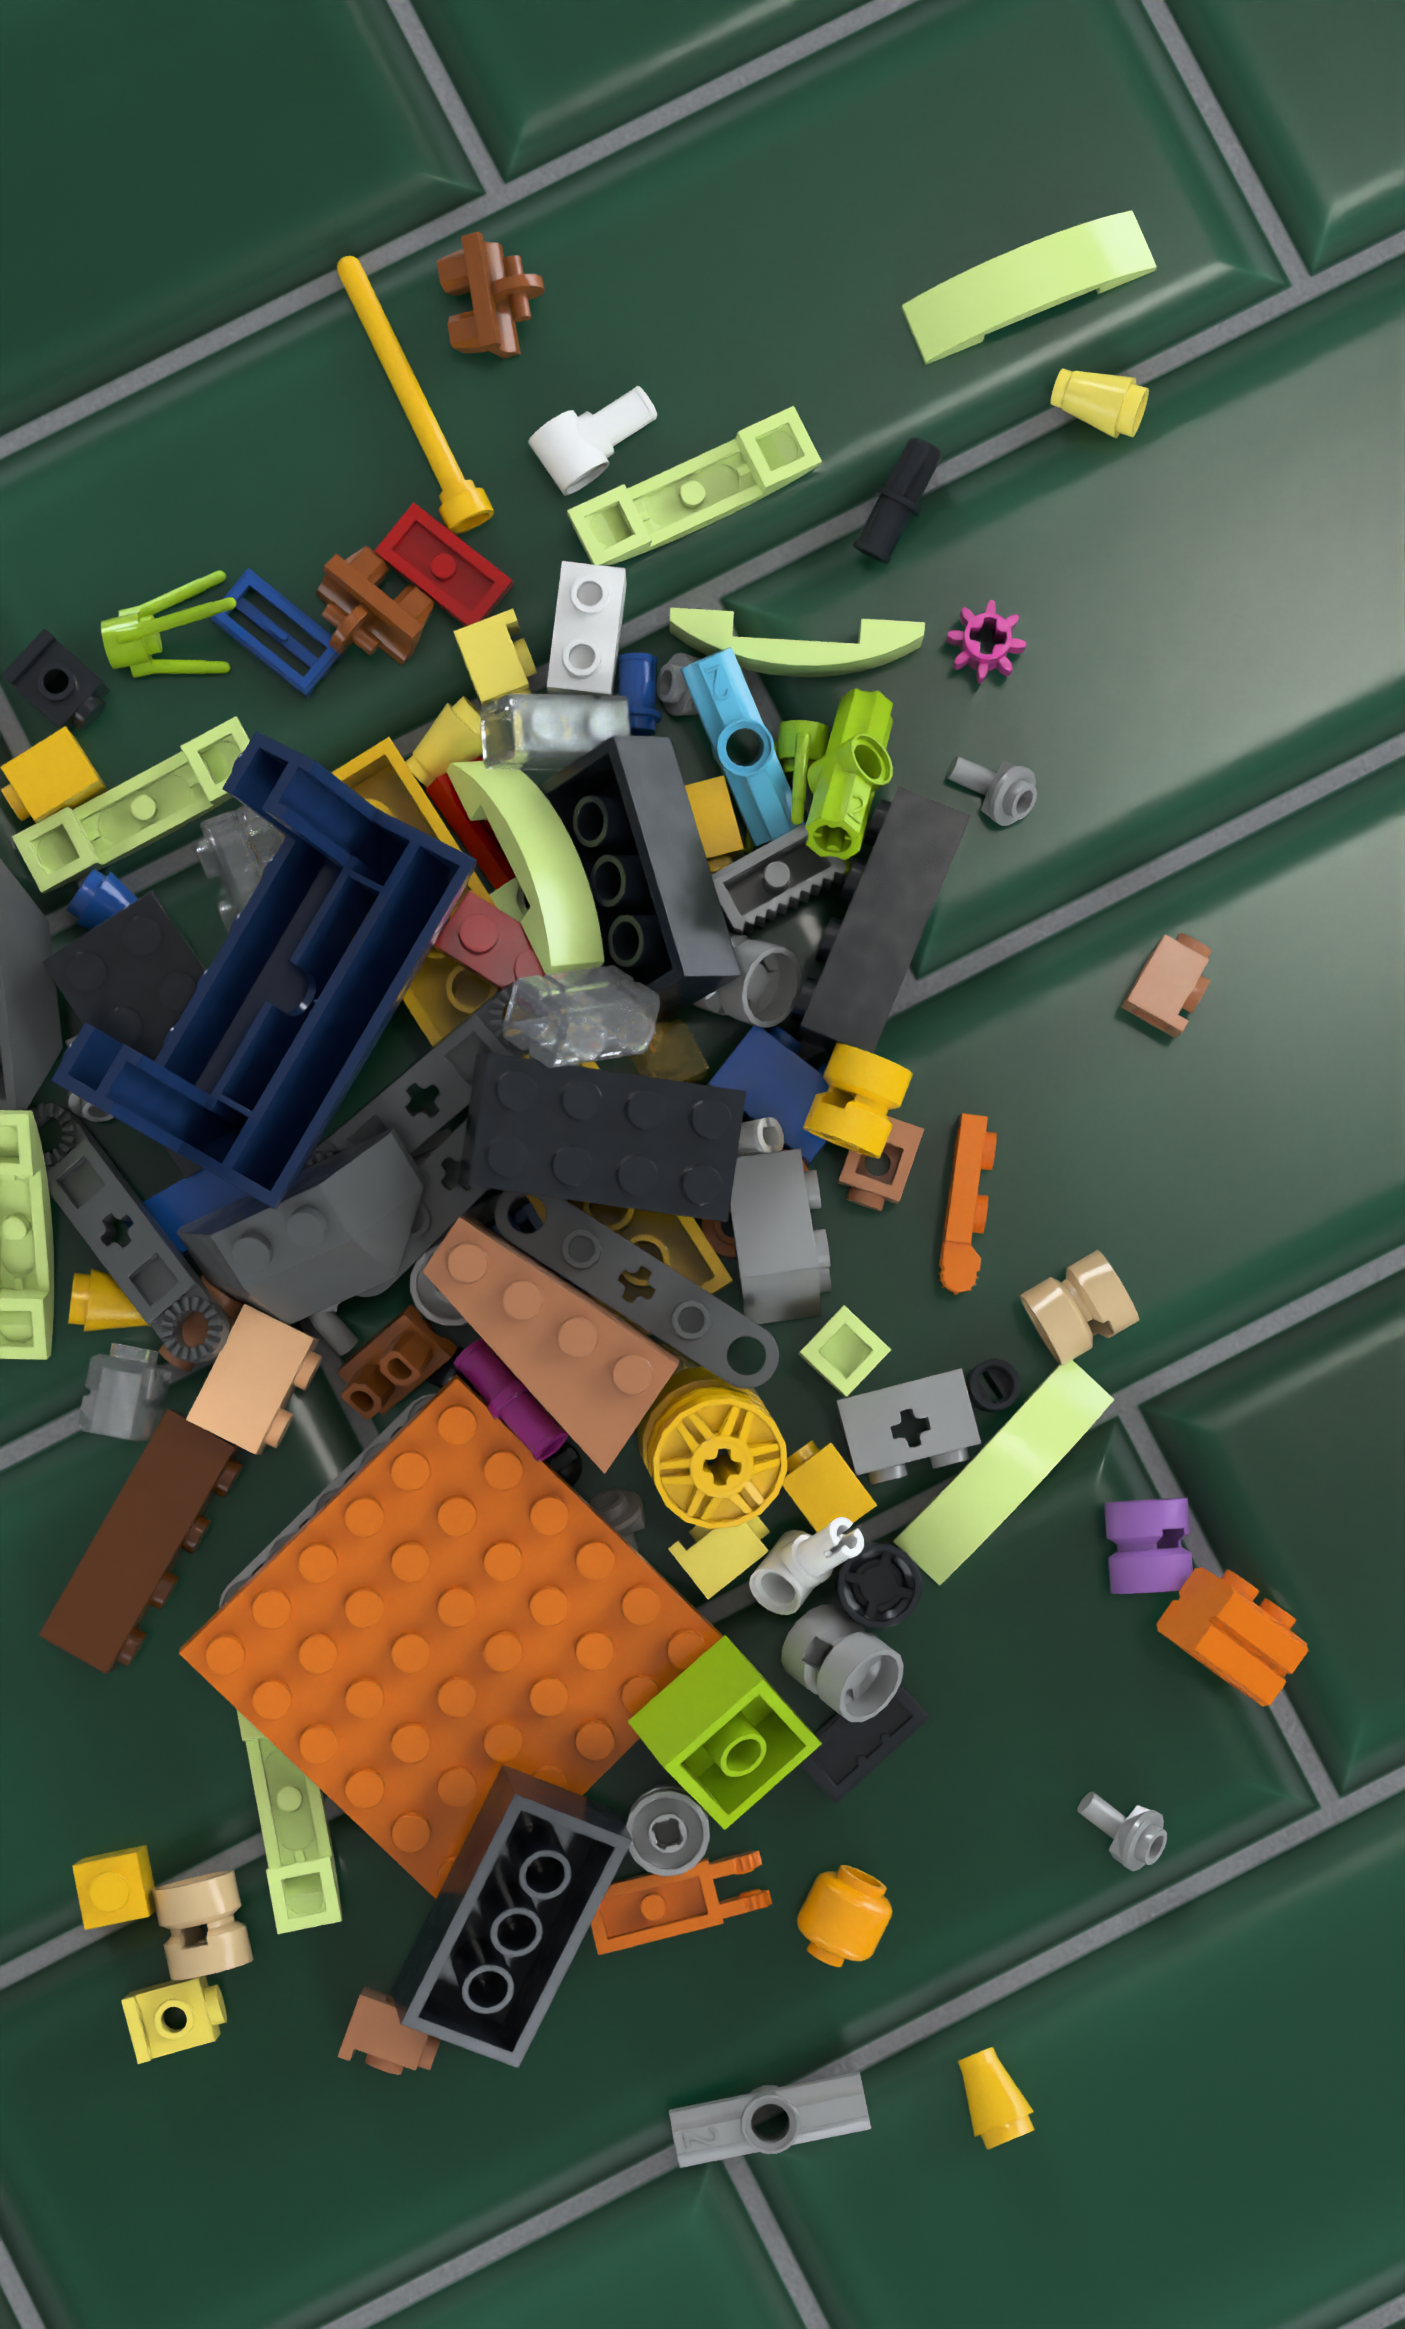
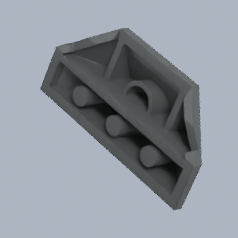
M1 858L0 1110H27L61 1052L63 1044L56 983L42 963L43 960L53 954L49 921Z
M393 1127L303 1169L277 1210L248 1195L181 1226L177 1234L204 1277L213 1286L239 1301L287 1325H291L397 1276L427 1181Z

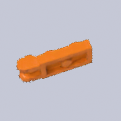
M965 1113L958 1117L939 1260L941 1272L938 1273L940 1275L938 1281L942 1283L941 1288L945 1287L948 1291L953 1292V1295L959 1292L972 1291L971 1287L977 1285L975 1281L979 1277H977L976 1273L980 1271L981 1257L971 1246L972 1232L984 1233L989 1196L978 1195L981 1169L992 1171L997 1143V1133L986 1131L987 1116Z
M759 1850L723 1857L709 1862L708 1858L701 1859L694 1868L681 1875L660 1876L649 1872L611 1882L591 1922L598 1955L724 1924V1918L768 1907L772 1904L769 1890L760 1889L745 1891L738 1896L719 1902L713 1880L731 1874L740 1875L754 1871L755 1868L763 1865Z

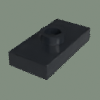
M900 1683L896 1694L889 1704L875 1717L863 1722H850L839 1713H836L814 1734L822 1744L804 1759L800 1765L830 1799L837 1804L931 1716Z

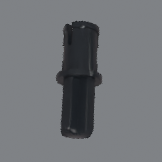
M911 438L908 441L885 487L878 486L875 490V494L879 498L858 539H855L852 545L855 549L876 561L889 564L890 556L911 516H919L921 508L917 504L942 458V452L937 447L923 439Z

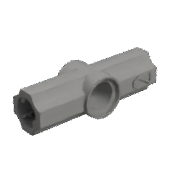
M860 2071L782 2087L763 2085L748 2094L669 2109L672 2134L680 2168L756 2152L777 2154L787 2150L791 2145L871 2129ZM765 2104H775L787 2112L788 2121L780 2132L764 2134L759 2132L751 2122L754 2112Z

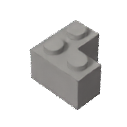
M801 1148L737 1157L730 1216L735 1243L737 1272L744 1316L757 1324L821 1316L820 1293L832 1292L829 1272L831 1264L826 1230H813L810 1213L811 1209L821 1208L817 1171H804Z

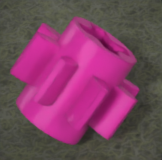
M993 600L989 601L984 613L976 616L968 608H962L959 616L962 624L966 627L965 631H949L946 637L947 643L960 646L961 653L956 657L952 667L957 670L967 664L972 669L977 670V683L981 684L987 672L995 668L1006 677L1011 675L1013 668L1011 662L1006 657L1007 652L1019 654L1023 653L1026 648L1025 641L1012 638V630L1020 618L1018 614L1004 619L995 613L996 605ZM981 630L992 631V641L997 643V645L994 646L991 654L985 655L980 653V644L975 640L978 638Z

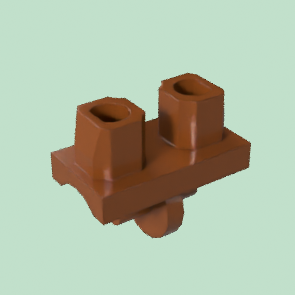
M475 232L461 236L463 249L437 261L440 283L444 292L453 297L470 292L473 305L472 311L449 317L447 326L451 346L462 353L489 351L503 359L521 355L515 322H523L532 318L529 300L537 298L545 292L543 277L537 274H524L521 256L512 255L504 258L502 245L485 242L482 233Z
M364 546L346 560L336 553L324 565L323 572H325V576L315 595L328 605L321 616L337 628L329 641V646L338 654H342L355 643L369 656L379 647L403 666L414 655L423 628L430 618L435 604L417 586L408 585L394 600L380 590L378 586L386 579L389 568L385 560L368 546Z
M410 1304L343 1362L337 1371V1374L348 1383L341 1393L342 1398L365 1419L370 1420L378 1412L385 1415L453 1356L458 1346L450 1339L437 1335L433 1331L431 1324L423 1320L420 1312Z

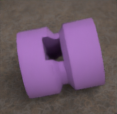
M1188 1498L1104 1503L1106 1538L1117 1544V1551L1108 1557L1110 1593L1134 1594L1179 1591L1193 1572L1192 1553L1181 1547V1540L1190 1534Z

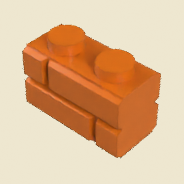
M1203 1567L1195 1568L1180 1589L1179 1600H1173L1157 1622V1631L1262 1707L1270 1706L1286 1684V1674H1293L1309 1651L1308 1643L1291 1631L1297 1620L1267 1598H1264L1259 1606L1255 1604L1253 1600L1260 1591L1231 1570L1227 1569L1223 1576L1219 1578Z

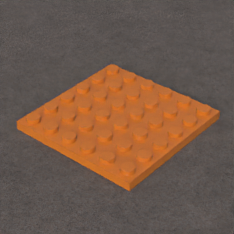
M457 1374L295 1533L179 1651V1654L435 1899L502 1765L582 1796L640 1739L627 1721L723 1637L690 1602L545 1460L537 1462L530 1450L503 1420L499 1418L494 1420L487 1409L488 1404Z

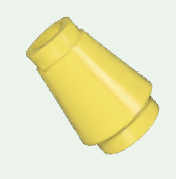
M1062 368L1054 384L1050 403L1115 439L1119 434L1134 437L1146 408L1149 389L1136 385L1135 377L1083 371L1073 372Z
M463 696L454 706L450 703L445 705L413 751V755L406 761V764L414 776L428 787L437 777L447 773L446 770L450 763L468 762L492 749L489 742L499 732L490 720L471 701Z

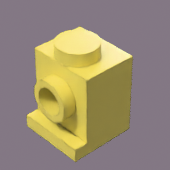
M513 609L453 631L484 713L497 709L500 716L520 711L535 702L527 677L537 674L531 654L524 638L512 642L510 637L520 633L518 620Z
M758 1516L737 1527L708 1529L696 1525L689 1531V1534L696 1541L686 1549L677 1540L668 1547V1550L709 1600L769 1552L761 1542V1539L768 1535L770 1531Z
M206 1975L185 1980H171L131 1991L121 2000L138 2064L151 2061L153 2058L214 2042L221 2034L219 2024L227 2022L226 2008L221 1990L217 1984L208 1986ZM178 2007L184 2011L187 2017L184 2028L176 2030L167 2026L164 2020V2013L167 2008Z

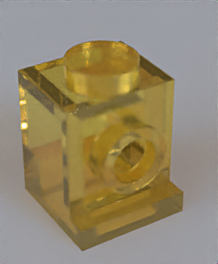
M680 1018L672 1022L666 1020L638 1034L635 1037L636 1041L624 1046V1050L635 1071L640 1076L694 1083L709 1075V1066L686 1022L682 1023Z

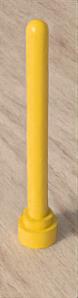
M353 256L341 258L337 264V273L443 490L439 495L442 505L438 509L446 528L455 535L468 532L487 522L494 515L495 511L484 489L476 488L473 480H465L360 261Z

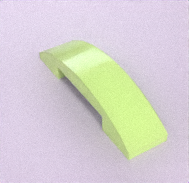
M1131 210L1068 228L997 256L904 303L901 309L923 361L927 365L983 342L984 336L988 333L1095 289L1100 294L1156 271L1157 266L1135 215Z
M792 406L738 431L735 439L630 488H626L625 484L567 510V515L593 565L609 566L668 544L729 516L820 466L822 461L795 407Z
M670 607L669 620L671 634L707 656L732 647L740 668L744 667L749 671L787 677L839 676L882 666L920 648L925 631V622L861 619L858 644L735 637L733 636L734 611Z
M235 716L181 745V752L73 810L66 807L12 836L41 893L45 894L89 875L93 868L96 870L105 868L168 836L231 799L233 796L222 788L232 773L235 760L250 742L238 717Z
M505 760L450 763L446 772L470 821H489L531 906L520 923L545 974L600 969L604 963V953L593 895L571 837L549 800L526 774Z
M0 1110V1359L47 1360L51 1356L53 1336L54 1244L45 1160L32 1110Z
M1073 1360L1062 1366L1058 1365L1031 1393L1014 1415L951 1482L921 1510L893 1542L902 1551L906 1552L940 1586L1036 1488L1096 1422L1114 1399Z
M237 1710L242 1741L246 1742L269 1869H266L277 1934L343 1921L337 1872L323 1791Z

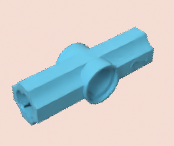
M732 647L680 668L710 740L713 757L723 771L753 845L758 846L773 841L799 827L800 825H795L791 821L792 791L775 753L773 737L763 724ZM746 728L757 737L759 750L753 761L740 766L730 760L727 755L726 745L732 733L738 729Z

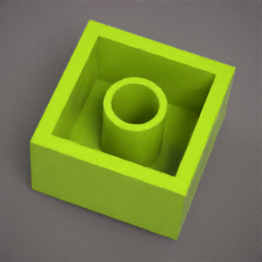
M726 1635L627 1721L663 1768L724 1830L822 1744L787 1701Z

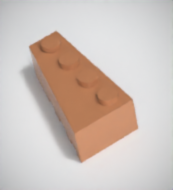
M466 1212L459 1216L422 1271L604 1474L679 1365L681 1359L679 1356Z

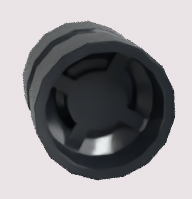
M865 1543L860 1554L854 1558L847 1559L836 1570L835 1590L839 1603L854 1620L867 1627L888 1628L902 1623L914 1612L921 1598L922 1579L917 1565L906 1552L888 1543Z

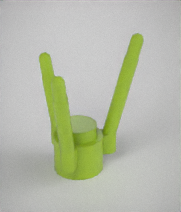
M221 570L215 571L144 604L119 610V617L101 621L102 639L113 670L130 666L133 678L150 674L228 673L231 667L226 661L152 658V654L162 652L159 632L212 617L236 607V600L228 597L159 618H154L153 616L222 583L226 579V574Z
M808 720L781 722L779 724L778 741L774 742V750L785 777L793 779L791 821L795 825H800L804 820L808 769L813 762L825 755L828 746L829 727L825 724ZM746 829L742 844L744 853H751L754 845ZM849 858L843 860L846 864L843 876H847L850 872Z

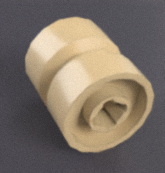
M1099 1250L1092 1252L1067 1267L1066 1279L1062 1282L1050 1277L1019 1295L1035 1329L1060 1366L1093 1348V1336L1096 1334L1110 1338L1139 1321L1138 1313L1125 1287L1110 1263Z
M234 1870L200 1875L169 1883L152 1890L159 1926L171 1931V1937L163 1945L171 1980H185L210 1975L245 1965L254 1960L247 1926L236 1921L234 1913L242 1906ZM207 1923L208 1932L205 1937L204 1931L199 1925Z

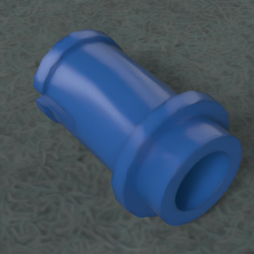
M625 653L619 655L617 659L619 666L618 709L612 711V721L618 723L617 732L621 735L655 734V724L661 722L662 713L655 710L658 657H652V654Z

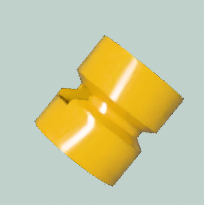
M836 1043L823 1075V1079L829 1086L828 1091L815 1095L802 1129L848 1150L880 1159L893 1126L887 1117L888 1110L900 1108L913 1073L878 1055L853 1046Z

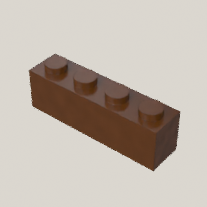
M167 1409L38 1635L105 1674L114 1671L119 1662L127 1667L131 1665L148 1634L139 1629L151 1606L161 1611L167 1603L180 1578L171 1572L183 1550L190 1554L196 1551L212 1522L203 1516L215 1494L223 1498L228 1495L244 1466L235 1460L241 1447L187 1421V1415L176 1409Z

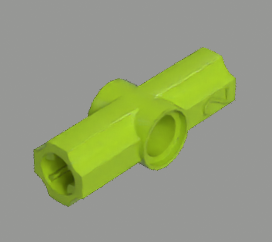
M855 688L841 697L826 753L823 757L813 762L808 769L807 780L814 797L805 826L808 832L806 845L820 857L832 856L845 860L860 851L874 793L889 783L893 776L892 762L886 751L893 724L891 717L893 703L878 690L868 692Z

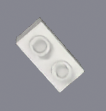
M562 561L547 679L549 700L612 708L627 586L626 568Z

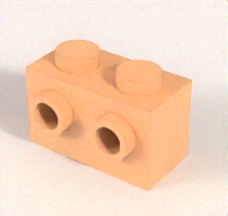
M244 1304L228 1335L227 1342L220 1351L186 1420L253 1454H262L267 1444L277 1448L287 1432L294 1415L285 1410L295 1388L298 1387L306 1391L322 1361L323 1356L314 1352L319 1339Z

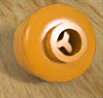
M840 1865L837 1872L826 1871L819 1874L797 1917L800 1932L810 1941L807 1951L820 1961L834 1967H842L845 1959L850 1961L869 1959L873 1955L892 1917L891 1904L884 1896L887 1890L886 1886L873 1876L848 1865Z

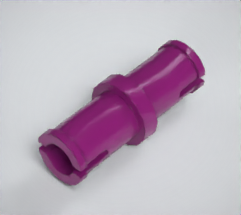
M483 1339L473 1342L460 1353L454 1362L455 1368L458 1372H462L472 1386L489 1404L487 1409L494 1420L497 1418L503 1420L530 1450L537 1462L550 1457L565 1443L568 1438L567 1432L556 1423L528 1388Z

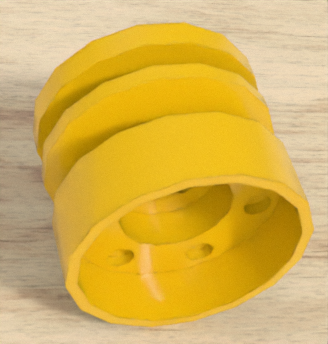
M704 1367L684 1369L670 1377L636 1427L638 1451L666 1507L687 1523L708 1529L737 1527L762 1514L780 1492L787 1473L786 1443L774 1419L754 1388L743 1389L734 1387ZM725 1448L728 1455L722 1454L717 1456L718 1449ZM716 1458L715 1465H708L705 1460Z

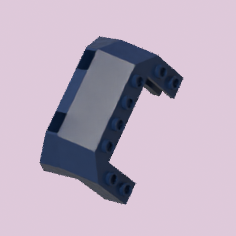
M256 731L246 749L235 760L232 773L222 789L283 833L286 838L276 855L267 862L262 879L245 908L233 920L228 937L211 966L201 975L196 991L177 1024L167 1033L159 1055L153 1061L85 1022L76 1039L65 1050L62 1062L51 1081L277 1210L312 1156L433 948L434 943L444 929L476 868L477 859L378 810L317 761Z

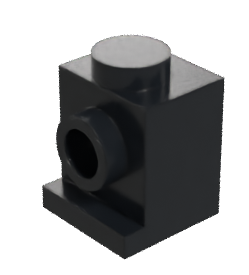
M45 628L2 674L11 687L59 730L66 726L70 732L76 727L80 731L87 729L101 715L106 707V702L103 698L110 691L100 678L57 641ZM58 673L67 675L69 680L68 686L62 693L52 694L48 692L47 685Z

